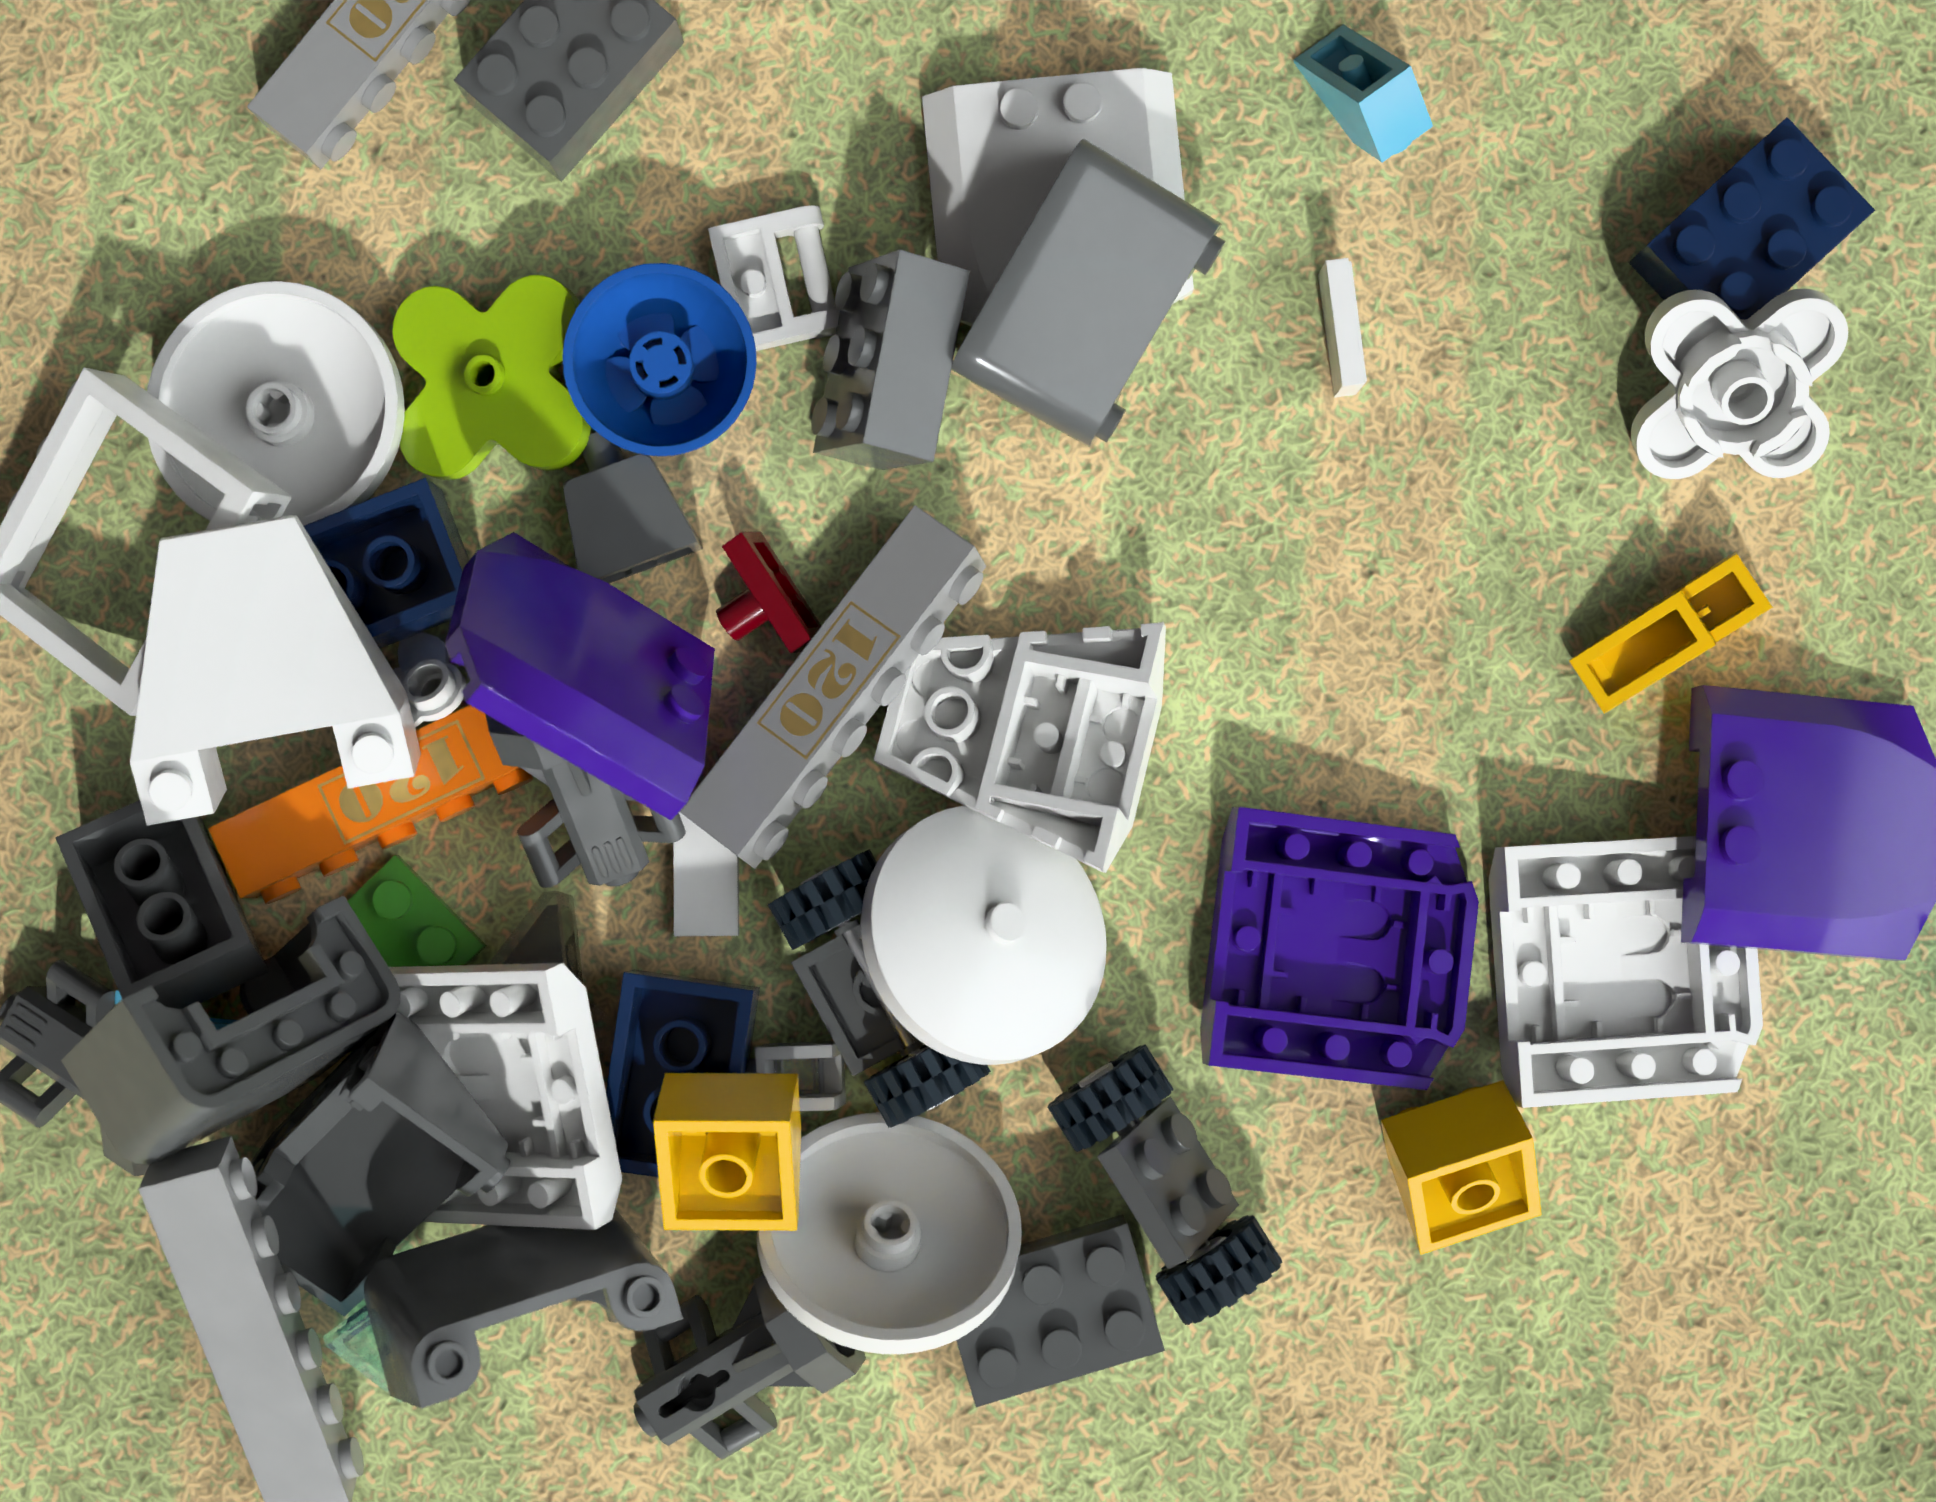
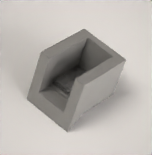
M834 1041L764 1044L755 1047V1058L748 1060L746 1073H798L800 1111L836 1110L846 1104L844 1059Z

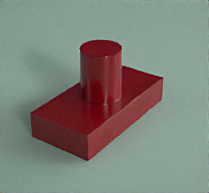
M762 532L739 533L722 545V548L748 588L716 610L719 622L734 640L739 641L769 620L791 654L802 652L822 625Z

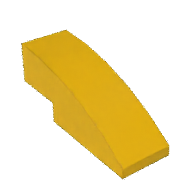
M1735 551L1578 653L1569 662L1605 714L1714 647L1716 642L1773 607Z

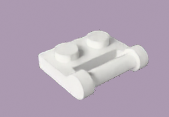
M802 206L708 228L721 286L735 299L744 312L753 333L756 351L836 334L840 310L835 306V298L819 230L824 227L819 206ZM785 236L795 237L812 310L811 314L798 317L793 316L776 238Z

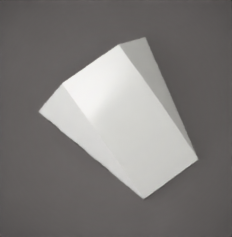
M1164 622L1141 624V628L1111 630L1110 626L1083 628V632L1047 635L1045 631L1020 632L1019 637L990 638L989 635L941 638L928 654H919L905 672L906 681L902 690L888 705L874 761L885 768L1106 873L1133 827L1162 708L1166 626Z

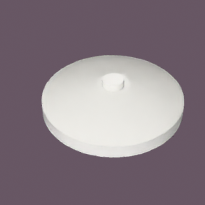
M272 281L247 284L216 295L200 305L176 327L165 342L153 366L147 387L148 393L289 494L292 498L281 517L296 514L303 526L367 501L383 482L398 452L403 433V386L394 358L384 340L359 313L340 299L322 290L298 283ZM148 438L156 464L175 494L190 508L211 521L225 494Z
M959 806L932 814L897 837L878 860L865 889L861 913V938L871 978L882 1000L894 1017L907 1031L933 1050L963 1062L980 1065H999L1017 1062L1048 1050L1063 1041L1079 1026L1093 1006L1104 975L1107 947L1106 931L1098 897L1087 874L1076 859L969 807Z
M880 1112L858 1114L827 1123L801 1138L799 1220L797 1231L757 1230L758 1256L764 1275L779 1301L795 1318L815 1333L840 1345L864 1352L879 1354L916 1353L946 1345L963 1337L987 1319L1001 1303L1012 1282L1018 1261L1022 1236L1021 1216L1013 1189L999 1166L981 1147L960 1132L944 1124L919 1116H914L902 1124L888 1128Z

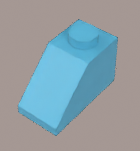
M1344 24L1293 60L1299 71L1351 141L1380 162H1384L1392 155L1402 152L1413 140L1433 127L1411 66Z

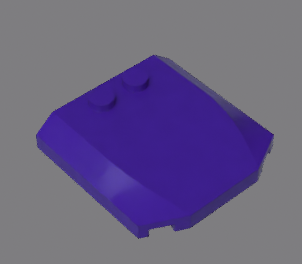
M515 532L477 550L463 568L445 642L451 662L464 666L470 678V681L462 690L466 703L667 819L672 820L687 804L705 765L715 648L609 583L565 564Z
M1700 685L1691 688L1689 751L1699 752L1695 874L1694 877L1683 879L1681 943L1889 961L1906 960L1936 903V758L1914 706Z
M1232 807L1222 838L1200 1025L1202 1063L1216 1067L1427 1090L1434 1080L1433 1077H1430L1448 1047L1454 1048L1465 1030L1479 901L1472 881L1466 880L1455 849L1460 848L1456 835L1269 810Z

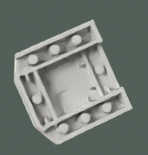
M1134 68L955 85L922 96L937 260L970 270L960 321L966 325L972 326L1062 168L1082 139L1089 141L1185 200L1172 73ZM1192 275L1185 282L1174 303L1192 294L1194 290Z
M1696 836L1495 847L1489 875V895L1501 1072L1517 1107L1527 1108L1738 1092L1742 1082L1741 1078H1736L1748 1046L1756 1045L1763 1027L1758 950L1681 943L1683 879L1694 877Z
M563 963L389 967L400 988V1005L397 1011L418 1025L508 1142L505 1157L510 1159V1165L503 1178L490 1192L485 1193L479 1189L472 1196L467 1197L456 1190L423 1222L596 1230L613 1219L621 1187L622 1174L586 987Z

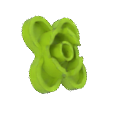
M530 275L511 283L486 312L479 310L468 299L455 291L440 286L419 289L402 302L393 321L394 344L400 356L423 376L426 381L424 389L404 413L403 433L400 441L401 451L407 462L414 469L440 480L459 479L473 472L496 445H501L518 461L533 468L546 471L564 468L573 463L582 454L589 440L591 426L575 407L567 386L560 381L561 376L559 368L563 364V345L566 331L575 310L580 304L578 298L570 289L550 277ZM495 371L493 381L487 385L488 377Z

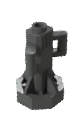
M485 714L490 736L502 764L522 768L549 786L553 795L551 801L517 830L540 887L549 888L557 885L580 864L589 884L598 886L605 884L611 887L627 884L649 863L643 842L673 843L685 836L686 830L679 813L672 820L667 819L650 809L652 816L633 815L627 800H636ZM564 823L570 840L554 853L547 837Z
M59 959L47 972L46 986H27L22 991L11 995L0 1009V1045L17 1056L0 1071V1103L35 1127L40 1128L47 1124L75 1095L84 1099L61 1060L115 1007V993L67 961ZM75 999L86 1005V1012L75 1005ZM37 1069L56 1081L41 1096L21 1085ZM100 1125L104 1157L133 1176L145 1175L149 1165L135 1164L123 1158L113 1147Z
M762 1271L753 1280L754 1285L733 1327L720 1335H716L708 1306L699 1295H695L679 1305L683 1317L682 1320L653 1330L643 1331L654 1375L642 1381L634 1390L636 1397L634 1414L638 1424L648 1436H658L660 1441L667 1446L690 1433L718 1458L725 1459L777 1428V1420L772 1410L754 1394L768 1386L814 1387L824 1394L854 1376L866 1360L864 1351L830 1341L802 1324L779 1301ZM691 1328L697 1348L674 1361L669 1341ZM731 1408L743 1417L724 1429L713 1421L714 1418Z

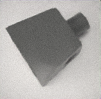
M597 432L590 434L588 443L582 452L589 473L563 483L577 569L610 584L702 550L703 548L698 536L651 456L638 454L624 459L619 446L609 442Z

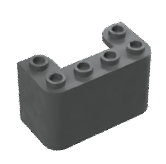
M344 895L316 908L307 917L309 923L274 956L265 960L269 972L240 985V999L248 1016L217 1031L199 1001L185 1009L168 1008L155 1001L159 996L151 985L121 999L61 1060L113 1147L123 1158L135 1164L144 1165L160 1162L321 1076L397 1012L400 1005V988L396 978Z

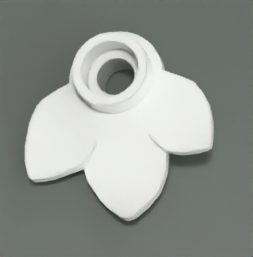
M421 632L401 640L398 647V663L400 667L394 668L393 671L407 692L416 728L423 721H436L452 713L464 698L462 690L466 686V680L458 668L449 663V654L445 643L438 637Z

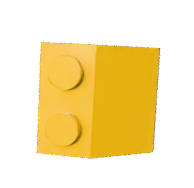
M665 1073L653 1119L664 1230L797 1231L801 1153L798 1073Z
M1504 1080L1483 1087L1468 1088L1458 1095L1425 1106L1407 1108L1397 1115L1381 1120L1386 1153L1420 1255L1542 1215L1533 1137Z

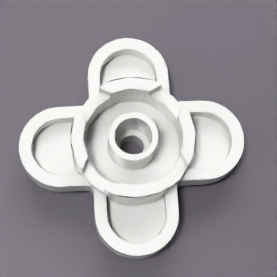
M1794 289L1773 298L1746 320L1740 319L1720 297L1703 290L1682 291L1670 296L1658 305L1647 322L1645 344L1655 365L1670 382L1639 410L1633 421L1631 442L1642 465L1658 477L1681 479L1697 474L1718 457L1724 458L1723 453L1739 454L1759 474L1772 478H1785L1797 475L1816 463L1826 449L1830 432L1826 416L1809 395V386H1812V382L1835 364L1843 353L1848 339L1846 319L1835 303L1822 292L1813 289Z

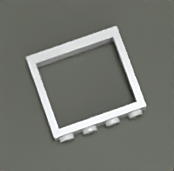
M84 367L77 381L68 390L66 402L48 436L40 443L36 459L19 491L11 498L7 507V513L0 525V615L127 714L136 716L146 640L129 669L25 589L116 416L118 415L225 494L206 530L281 517L292 497L128 377Z

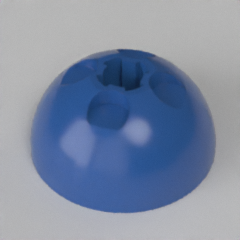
M649 263L621 270L601 281L585 296L575 310L567 328L563 345L565 382L572 401L581 416L599 435L609 442L625 450L647 456L681 455L702 448L719 438L731 427L743 411L750 397L756 375L755 341L750 324L739 304L720 284L710 277L693 269L675 264ZM673 377L678 380L677 382L673 380L668 384H662V387H660V382L668 381Z

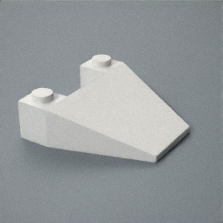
M296 514L160 539L130 765L147 826L215 813L227 790L216 749L218 746L333 726L348 788L415 776L421 751L407 692Z

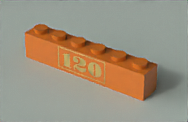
M469 705L416 730L421 755L415 776L348 788L343 766L341 765L213 825L208 830L239 898H258L262 896L265 904H270L301 890L298 878L319 868L324 877L341 872L360 861L356 851L377 841L382 850L398 845L418 834L414 826L415 823L434 814H437L440 822L453 819L476 807L472 796L492 787H495L498 795L505 794L531 782L533 776L520 767L502 764L490 736L485 713Z

